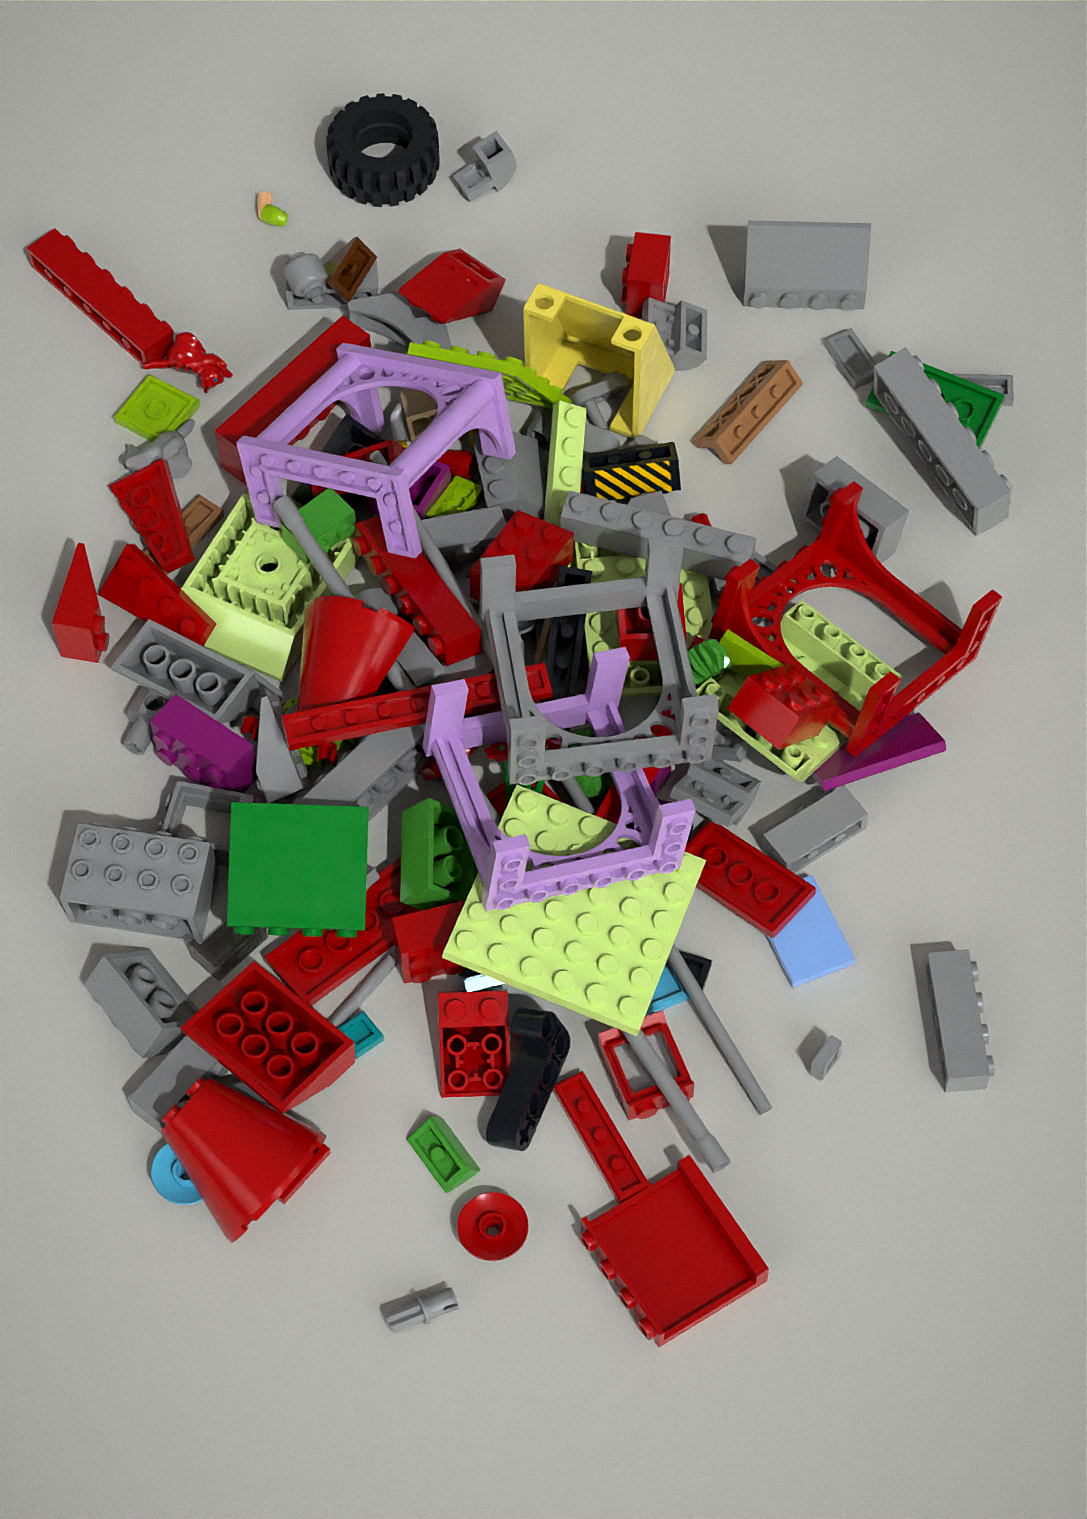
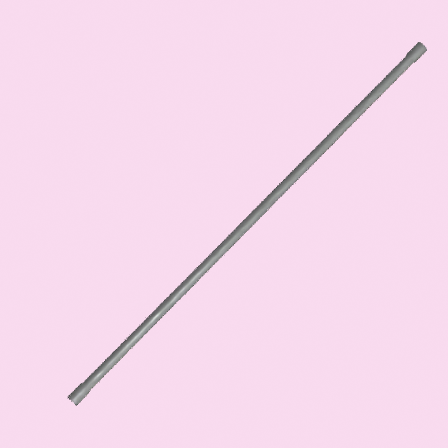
M286 495L277 499L273 504V508L285 526L293 533L334 596L355 599L305 524L303 516L291 498ZM395 661L386 676L396 691L415 689L398 662ZM426 723L419 724L423 732H425ZM480 787L489 813L498 827L501 817ZM641 1028L637 1036L622 1031L694 1140L697 1150L711 1171L716 1173L728 1166L731 1162L716 1138L708 1131Z

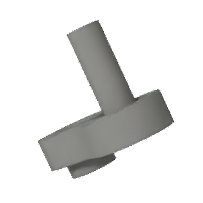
M617 371L605 375L601 379L602 382L585 387L571 397L573 405L587 408L586 411L593 425L607 430L608 426L597 404L618 397L631 387L626 374H618Z

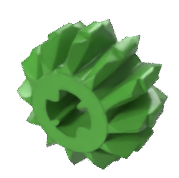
M717 639L704 640L701 644L687 650L696 689L710 677L717 681L731 667L732 662L728 657V652L723 645H720Z

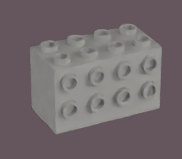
M95 821L88 824L78 823L59 899L72 923L202 942L219 866L211 843L201 837L190 836L187 839L176 838L172 834L163 831L149 834L142 833L139 829L129 826L115 829Z

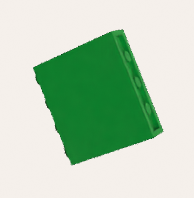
M231 802L226 928H233V934L254 935V928L268 929V935L288 936L289 929L302 930V936L323 937V930L337 931L336 937L357 938V931L363 932L365 930L369 807Z

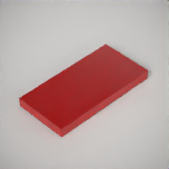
M709 821L686 844L685 852L706 860L696 887L772 939L816 894V887L722 825L715 824L712 821Z

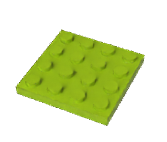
M424 340L423 344L410 342L407 354L411 356L501 372L507 400L553 409V404L558 401L571 404L572 400L562 394L561 388L550 385V380L537 376V371L523 366V361L520 359L505 356L504 360L495 359V355L484 351H478L477 355L469 354L468 350L451 345L450 349L441 348L440 344L429 340Z

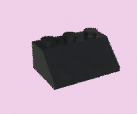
M346 414L335 427L320 452L342 456L385 442V440ZM300 482L291 498L306 505L315 498L312 495L311 484ZM354 493L339 495L355 510L356 517L366 501L365 496Z

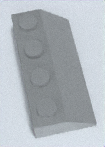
M148 619L111 666L114 672L168 700L177 694L221 724L242 718L260 695L254 672Z

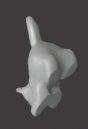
M190 419L178 430L160 434L156 440L145 447L138 448L129 444V453L125 458L126 468L136 472L163 458L169 465L173 478L185 476L192 467V460L188 456V448L184 439L192 432L195 421Z

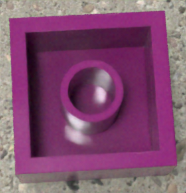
M438 461L409 488L412 505L421 520L426 519L428 511L451 482L450 466ZM365 496L367 512L380 515L376 498Z

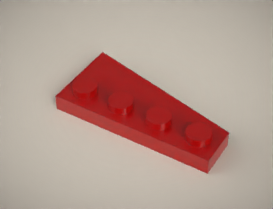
M163 458L109 485L120 501L119 503L133 521L137 531L144 538L145 543L161 568L167 574L195 560L170 468Z

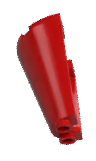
M321 596L311 600L307 605L304 615L297 712L373 697L410 639L415 627L396 614L381 607L378 613L372 608L363 607L364 601L343 596Z
M199 1077L186 1091V1094L190 1097L189 1100L181 1108L175 1104L161 1119L166 1124L161 1129V1133L225 1237L233 1243L248 1230L247 1226L250 1222L257 1221L293 1182L314 1156L313 1150L323 1144L327 1135L321 1130L285 1113L280 1114L276 1109L213 1079L207 1078L203 1081Z

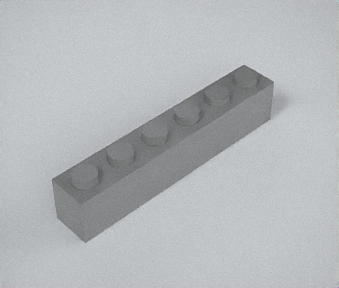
M570 490L560 515V527L573 532L574 541L645 560L648 539L681 535L684 545L681 569L723 580L733 566H740L750 558L754 560L756 538Z

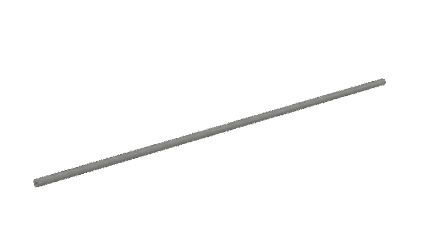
M380 451L370 454L369 459L372 463L389 466ZM413 507L422 548L441 579L480 627L481 647L493 665L487 629L485 626H481L478 614ZM570 777L562 780L577 808L596 815L594 808L576 778ZM673 944L668 961L760 1115L770 1111L772 1106L677 947Z

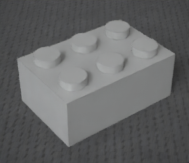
M836 456L812 474L800 517L821 533L823 528L821 522L830 508L829 499L838 488L841 487L843 489L855 481L864 488L857 505L860 528L871 551L880 563H883L896 551L909 510Z

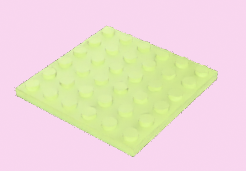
M516 785L498 828L508 838L526 834L530 844V851L551 856H569L586 852L600 845L612 834L617 824ZM628 838L617 840L618 844L625 850L639 847L635 841ZM608 851V852H605V853H603V854H609V853H614V852ZM684 851L680 868L667 874L655 873L635 881H619L611 883L604 888L592 887L579 890L572 895L561 894L548 897L536 903L525 902L513 905L505 910L494 909L485 911L481 901L484 884L478 872L444 949L442 958L637 1036L706 860ZM528 860L525 872L532 871L533 869L532 863ZM549 865L541 866L540 869H541V868H545V867H550V866H549Z

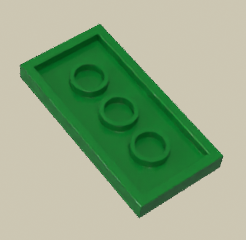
M891 351L888 357L892 356L896 352ZM922 363L924 366L923 372L929 380L933 378L938 383L942 392V398L946 403L951 402L959 414L958 420L963 427L968 426L973 431L977 441L976 444L981 449L1004 403L1005 395ZM873 386L866 400V407L889 416L874 395Z

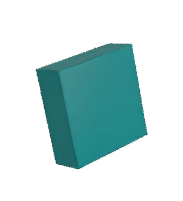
M364 1011L338 1028L355 1042V1059H358L384 1041V1035Z

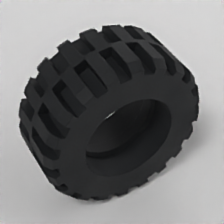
M378 93L376 97L370 98L366 95L360 97L356 103L354 101L348 103L345 106V111L340 110L334 116V121L329 124L326 145L330 175L333 177V182L337 188L343 189V193L349 198L353 199L356 197L357 202L365 205L367 202L373 203L374 207H382V204H390V207L398 206L401 201L405 200L407 203L414 200L416 194L421 195L428 189V185L434 182L436 172L440 166L438 131L434 119L429 116V112L421 105L417 107V102L409 98L404 100L401 95L392 94L391 97L385 96L384 93ZM379 143H393L405 148V150L394 156L384 158L372 157L362 153L367 147Z

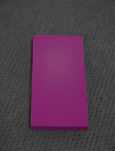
M917 712L904 717L856 758L846 750L848 740L815 770L811 776L824 791L944 752L946 751V743L931 724Z

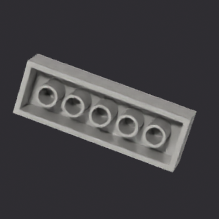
M905 347L874 365V395L973 533L978 536L1008 518L1012 487L1008 479L1003 474L999 476L993 468L994 462L986 450L981 451L977 446L973 431L968 426L963 427L958 420L959 414L951 402L946 403L942 398V392L938 383L933 378L929 380L923 372L924 366L917 355L912 356Z

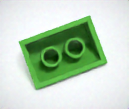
M427 798L402 811L400 902L423 911L466 900L478 874V869L455 809L434 799Z

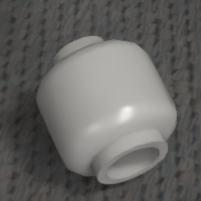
M298 252L289 258L284 275L296 296L312 299L326 290L325 285L327 284L328 274L316 254Z

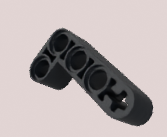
M519 1007L513 1014L511 1028L514 1037L521 1047L488 1122L486 1139L491 1146L525 1151L532 1141L567 1058L571 1040L569 1032L555 1013Z

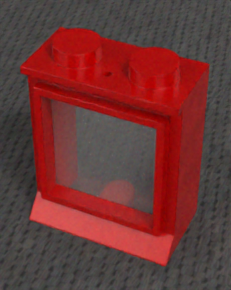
M664 1011L645 1016L641 1030L689 1101L694 1096V1081H692L667 1025ZM611 1028L599 1032L598 1050L628 1120L637 1117L638 1119H646L656 1114L658 1110L671 1106L622 1031L617 1028Z

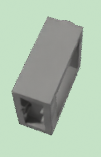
M177 780L174 792H169L165 804L167 814L164 821H159L157 831L167 832L176 838H180L177 837L187 805L230 813L231 802L256 803L255 797L250 794ZM230 831L225 846L211 844L217 864L229 866Z

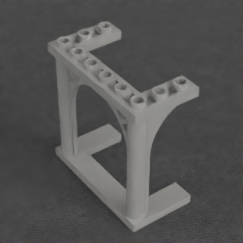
M681 535L648 539L644 577L515 592L516 562L514 554L480 558L481 626L487 625L508 743L509 784L529 785L542 780L553 779L562 781L574 776L588 775L595 777L607 772H633L639 768H666L672 764L687 762L699 764L705 760H711L719 705L716 694L697 696L677 604L684 547ZM647 606L662 675L661 697L650 716L635 728L609 737L576 735L557 727L544 717L536 707L530 694L517 621ZM671 710L670 717L662 716L661 713ZM653 725H663L671 731L672 735L656 737L652 734L650 728ZM557 737L562 741L559 749L545 751V741L547 739ZM637 737H645V739L634 740ZM571 745H579V746H580V747L568 748V747L571 746Z

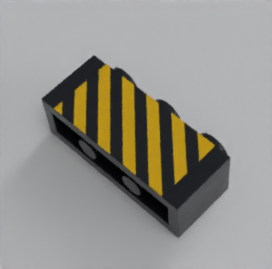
M674 442L583 454L582 467L586 495L606 500L638 497L640 494L662 491L663 494H667L672 491L681 490L679 459Z

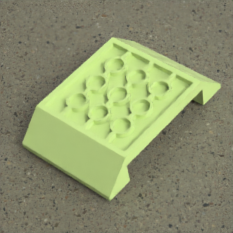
M803 600L784 614L780 622L781 633L791 654L804 667L860 712L870 687L890 671L902 681V675ZM772 636L768 638L770 641H774ZM731 670L718 682L710 677L696 689L697 696L716 694L719 705L717 719L793 779L801 783L849 740L827 722L818 736L778 750L727 709L746 681L744 677Z

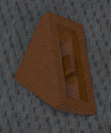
M354 237L323 265L328 274L326 282L346 302L351 301L377 259V256L358 237Z

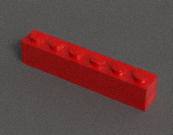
M54 228L27 247L31 267L141 365L151 359H163L167 356L170 347L174 344V331L166 321H160L155 317L147 304L139 303L126 286L121 287L107 269L102 270L97 266L89 253L81 252L68 235L63 236Z
M380 515L355 523V538L352 540L355 552L358 556L364 557L370 572L374 576L377 575L386 593L395 598L401 613L408 615L413 622L416 633L419 636L423 635L427 640L432 654L439 656L446 667L481 654L480 627L424 555L420 553L416 558L389 553Z

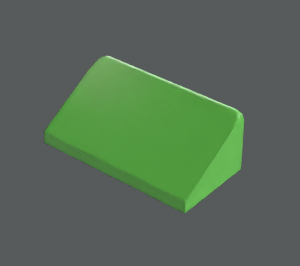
M430 1116L407 1138L410 1145L445 1193H449L480 1171L476 1162L441 1117Z

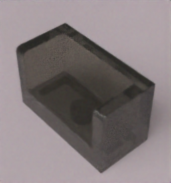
M226 921L201 945L195 939L188 943L191 957L220 982L268 938L267 929L254 928V935L233 934V928H226Z

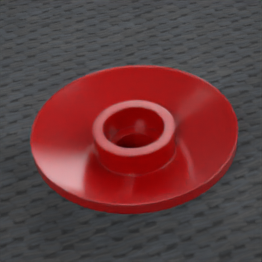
M498 1192L483 1193L472 1198L462 1208L457 1221V1233L462 1246L474 1257L485 1261H500L511 1257L520 1250L528 1235V1218L524 1208L511 1196ZM490 1227H497L500 1230L495 1236L487 1234L486 1231Z

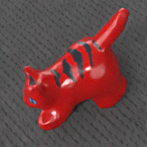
M182 332L176 335L175 343L170 347L165 359H151L142 365V368L145 370L172 368L178 372L198 376L205 393H208L216 385L223 383L224 377L231 378L233 376L227 369L228 365L216 354L206 353L200 341L190 332Z

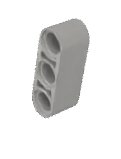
M543 407L528 428L526 436L537 439L539 448L549 452L553 409ZM585 423L583 454L618 450L620 442L615 435L597 426Z

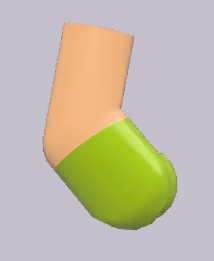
M266 191L258 193V218L272 226H285L288 221V214L285 211H281L279 207L272 205L271 193Z

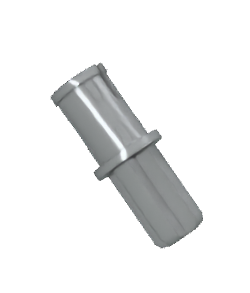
M449 1287L429 1297L427 1296L422 1299L420 1296L416 1297L415 1303L389 1312L386 1315V1322L391 1332L395 1333L420 1322L427 1325L431 1319L457 1310L459 1306L452 1288Z

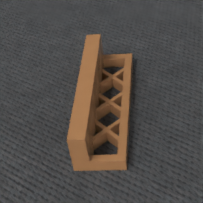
M789 360L764 361L694 438L693 443L697 448H713L723 464H732L803 385Z

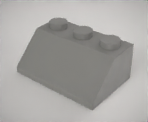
M512 431L516 454L508 460L483 455L479 434L472 435L487 508L500 505L506 524L517 510L537 518H543L547 478L538 440Z
M150 949L103 955L84 983L94 1001L103 1008L111 1018L113 1025L122 1032L130 1042L133 1050L142 1058L163 1055L175 1048L186 1036L180 1027L199 1011Z

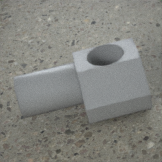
M145 687L140 688L126 714L134 725L124 741V746L127 750L137 755L145 753L153 738L150 721L169 701ZM160 707L158 710L151 711L152 708Z

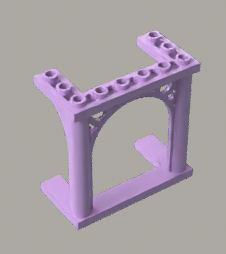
M342 343L336 349L339 360L256 438L243 436L236 442L256 522L281 528L282 520L273 508L274 502L283 496L279 477L372 497L377 500L388 552L416 558L422 552L409 488L458 438L472 429L478 428L483 455L510 460L516 454L502 374L496 371ZM398 386L423 391L430 395L438 405L437 414L431 424L389 466L287 445L326 407L337 400L344 402L349 407L352 418L372 432L380 433L386 425L377 387Z
M626 647L593 653L585 694L535 704L538 710L551 723L561 729L589 723L595 737H609L627 732L618 712L630 659ZM465 679L431 685L423 749L426 757L434 755L471 850L484 884L481 901L485 911L494 909L505 910L516 904L525 902L536 903L556 895H572L579 890L592 887L604 888L611 883L624 880L635 881L646 875L655 873L667 874L680 868L696 808L692 799L661 805L656 799L642 768L633 772H610L620 796L621 815L612 834L595 848L575 855L551 856L530 851V844L526 834L508 838L497 827L489 813L465 751L467 748L507 740L502 711L464 718L468 696V687ZM628 823H634V829L626 828L625 826ZM628 838L635 841L639 847L625 850L618 844L617 840ZM608 851L614 852V853H609V854H603V853L608 852ZM528 860L532 863L533 869L532 871L525 872ZM545 865H549V866H550V867H545V868H541V869H540L541 866H545Z

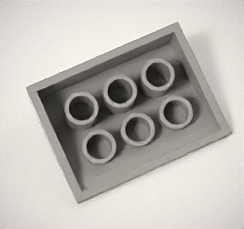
M748 220L744 267V307L814 308L819 310L864 309L867 291L871 223Z

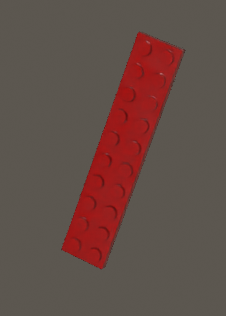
M505 782L486 795L501 819L508 805V802H506ZM544 783L542 795L562 802ZM401 857L379 872L380 879L366 891L365 930L363 932L357 931V938L336 937L337 931L323 930V937L302 936V930H300L264 956L265 962L288 989L309 1006H313L395 945L391 918L422 911L400 902Z

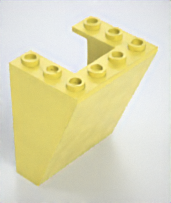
M538 283L523 308L525 366L536 370L537 376L550 380V385L561 388L562 393L578 364L605 374L615 371L618 374H626L629 382L633 385L613 419L610 430L632 439L637 435H641L675 372V367L656 326Z

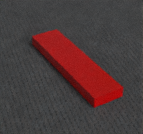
M581 1071L555 1084L553 1088L554 1095L618 1205L649 1187L648 1180L584 1072Z

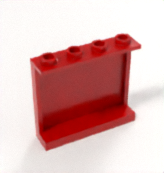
M690 1154L677 1161L676 1171L592 1221H589L586 1216L581 1219V1233L579 1237L588 1252L595 1251L601 1260L598 1263L601 1272L609 1282L611 1280L615 1281L620 1289L618 1295L621 1302L628 1311L631 1309L635 1311L640 1319L637 1323L641 1332L647 1340L653 1338L658 1347H661L764 1284L768 1279V1266Z

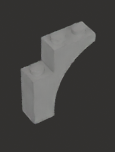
M389 292L371 297H359L347 302L348 315L351 322L365 331L390 339L406 352L410 342L423 344L424 340L436 342L442 346L441 348L450 349L451 343L446 324L434 321L430 315L413 319L411 306L407 298L398 292Z

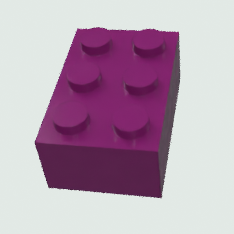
M177 694L150 721L157 756L166 765H175L181 769L190 781L194 783L199 781L208 787L245 793L258 778L253 744Z

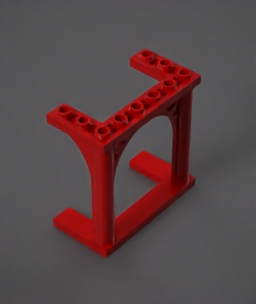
M853 481L843 489L841 487L838 488L829 499L830 508L822 519L821 524L823 528L815 542L809 546H802L788 562L786 560L782 561L770 576L761 577L754 585L760 566L751 558L740 566H733L727 572L724 578L726 581L724 590L718 597L719 606L717 612L711 619L713 625L709 638L717 639L720 642L728 629L781 664H793L800 667L806 672V678L811 682L828 689L833 695L832 698L839 703L828 723L849 739L846 750L856 758L977 658L1002 596L992 589L972 605L963 629L954 624L891 574L875 557L863 536L858 520L857 505L864 488ZM824 564L831 565L836 572V576L826 577L821 572L820 567ZM813 573V576L815 577V579H813V580L807 579V578L809 577V575H811V574ZM844 573L846 574V577L851 578V580L845 579L843 577ZM822 587L846 588L865 594L882 604L945 655L896 695L895 693L901 679L890 671L870 687L860 712L804 667L791 654L782 637L781 615L792 599L806 591ZM770 605L775 607L773 611L768 610ZM754 617H763L771 621L772 625L767 627L757 626L753 623L752 619ZM771 635L774 641H770L767 636Z

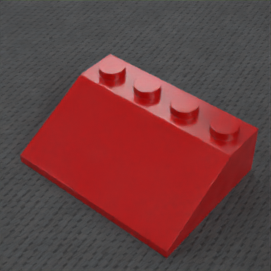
M255 961L249 964L180 1027L186 1036L280 1114L287 1112L332 1085L355 1063V1042Z

